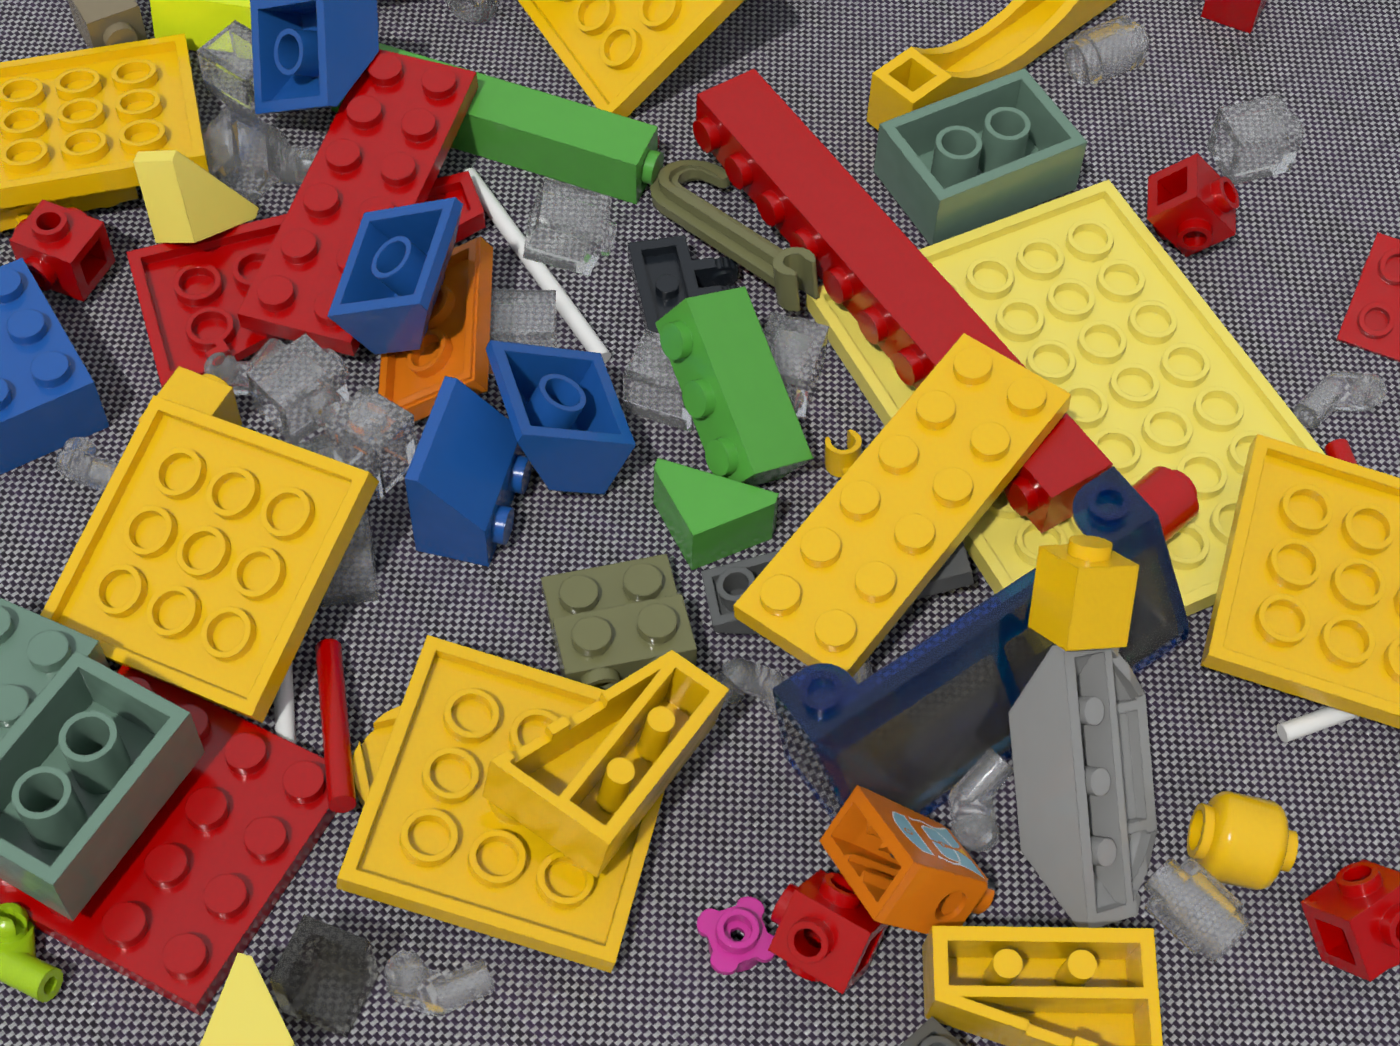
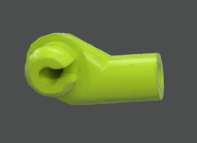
M16 903L0 904V982L42 1003L50 1001L57 995L62 986V970L36 958L35 931L32 922L28 921L27 910Z

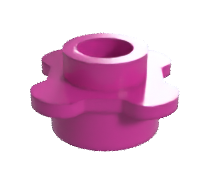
M749 896L742 897L738 900L736 906L721 911L708 908L699 915L697 931L708 940V949L711 955L710 965L717 973L731 975L735 972L746 971L753 968L758 962L767 963L776 956L768 951L774 936L766 930L762 920L764 906L758 899ZM735 930H739L744 934V938L736 941L731 938L730 934Z

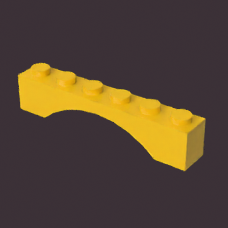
M1013 0L982 27L958 41L942 47L927 49L911 46L872 73L866 121L879 131L880 123L1021 70L1118 0Z

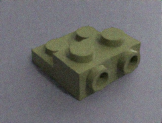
M667 554L541 577L542 594L562 677L606 690L671 650L696 666L697 647L682 593H677Z

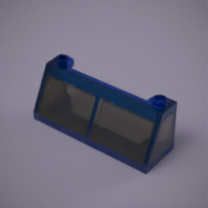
M1113 466L1085 484L1077 492L1073 501L1072 513L1077 527L1084 535L1109 540L1113 544V551L1140 565L1127 647H1120L1118 652L1130 665L1133 673L1136 674L1186 640L1190 625L1159 516ZM1036 568L859 684L844 669L833 664L819 663L803 668L772 689L783 754L832 820L838 814L856 785L867 788L926 816L1012 758L1008 712L1052 645H1055L1028 627Z

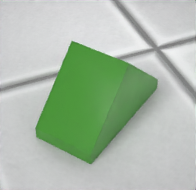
M661 458L657 459L654 466L653 503L691 570L772 539L776 529L779 493Z

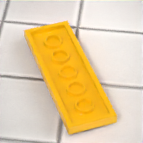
M963 333L733 605L735 618L844 689L1068 411L1071 394Z

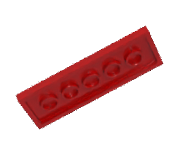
M379 49L377 55L346 94L237 312L241 328L355 356L360 342L327 317L363 214L365 212L426 202L478 89L477 73L475 71Z

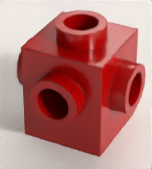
M1198 153L1148 176L1147 220L1153 225L1160 238L1169 240L1185 257L1236 235V209L1240 203L1237 190L1229 178L1225 176L1220 177Z
M43 199L27 219L22 220L17 225L13 236L9 239L16 260L24 259L41 290L47 291L51 289L82 302L87 299L116 261L103 221L89 217L85 212L77 208H65Z
M1362 859L1359 862L1343 867L1338 871L1333 880L1300 902L1321 961L1369 982L1386 970L1400 964L1399 871Z
M819 869L799 887L793 883L789 884L780 896L771 915V921L779 926L768 951L785 960L789 969L796 975L809 981L822 982L839 993L844 994L867 971L888 925L872 919L842 874L826 873Z

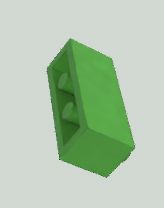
M745 286L685 298L655 322L660 335L662 350L670 360L682 391L684 406L693 419L705 450L706 463L713 474L757 486L779 480L813 459Z

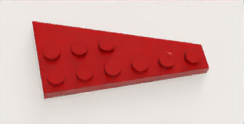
M469 171L436 178L426 202L456 197L463 203L455 244L486 227L484 210ZM286 214L241 224L196 243H161L126 252L162 388L178 366L201 375H215L281 339L280 337L241 328L237 312Z

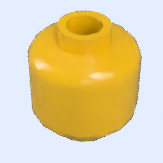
M1222 791L1214 795L1208 804L1200 803L1195 808L1188 828L1187 852L1190 858L1197 860L1198 869L1207 879L1252 890H1262L1271 886L1280 871L1289 872L1292 869L1298 852V834L1296 831L1289 830L1286 813L1278 803L1236 792Z

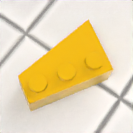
M671 650L603 691L597 701L569 718L564 715L547 725L545 732L513 752L508 749L491 759L482 796L597 878L714 727L729 689Z
M932 926L922 945L924 1016L927 1019L933 1017L941 1024L1005 1046H1163L1154 928Z

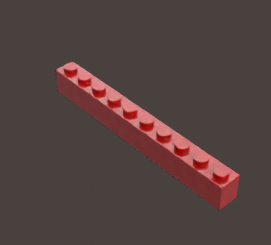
M755 69L697 94L696 121L693 122V133L700 148L704 152H711L725 168L732 185L746 192L757 205L764 222L771 227L775 226L790 243V247H803L815 255L817 275L823 281L830 298L837 304L842 303L857 320L863 336L871 344H877L893 362L898 376L905 384L913 385L917 389L963 333L1025 367ZM1065 413L1006 486L1004 491L1014 511L1021 516H1027L1042 534L1101 501L1113 463L1076 422Z

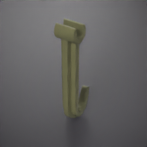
M679 160L669 163L660 169L654 183L650 185L653 206L661 214L774 286L777 303L783 309L800 311L799 290L806 292L814 299L819 298L816 259L810 250L803 247H791L783 250L682 186L686 182L697 180L705 181L719 188H726L730 185V180L725 169L710 162L699 160Z

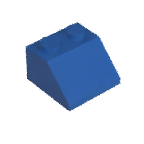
M250 0L255 114L267 115L337 107L379 52L377 0Z
M456 197L365 212L327 317L375 355L420 349L454 249L463 203Z
M490 340L485 350L517 443L547 488L552 491L604 495L636 444L601 353Z
M444 377L404 478L416 551L489 567L497 544L506 545L510 538L514 522V508L511 507L515 493L524 494L526 492L531 477L532 464L524 456V452L518 445L510 420L457 378Z

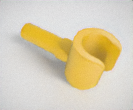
M847 430L848 449L846 450L835 448L830 438H825L824 464L826 470L831 475L841 478L862 454V439L856 431Z

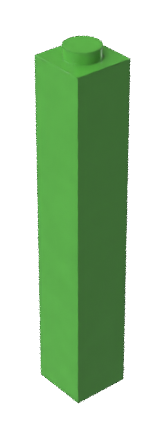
M379 43V49L458 67ZM476 72L478 89L451 148L636 205L647 184L652 185L664 162V153L658 151V126ZM344 98L337 107H331V111L338 112Z

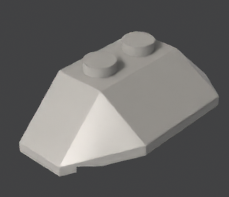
M1055 644L1052 645L1008 712L1020 849L1076 927L1098 928L1138 915L1141 902L1138 890L1148 872L1157 834L1146 694L1130 665L1118 653L1120 647L1065 651Z

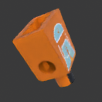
M856 785L819 840L872 919L882 924L928 934L932 926H962L971 913L981 914L985 912L991 905L995 895L993 878L989 874L982 872L948 828L859 785Z

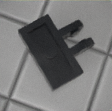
M685 235L628 243V261L649 348L661 346L660 335L655 322L685 298L740 287L734 284V281L738 280L737 276H739L735 261L727 256H720L717 259L711 257L691 260Z

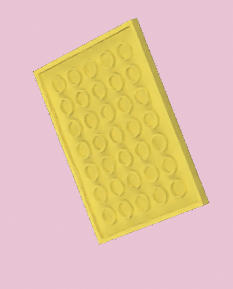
M1111 181L1100 182L919 249L1028 370L1071 394L1070 407L1066 413L1113 463L1102 500L1041 534L1027 516H1021L1015 512L1003 490L963 540L966 551L1039 662L1043 661L1052 645H1055L1028 627L1039 546L1068 544L1069 538L1074 535H1090L1108 540L1104 533L1102 522L1108 515L1110 504L1152 468L1157 466L1181 471L1190 478L1197 490L1199 511L1195 518L1152 554L1143 553L1138 558H1130L1119 552L1114 546L1112 547L1113 551L1140 565L1128 642L1214 605L1249 446L1256 435L1260 434L1324 455L1326 454ZM824 285L819 286V298L814 299L807 294L806 307L885 426L916 388L913 385L905 384L900 379L893 362L877 344H871L867 341L859 328L857 320L842 303L837 304L830 298Z

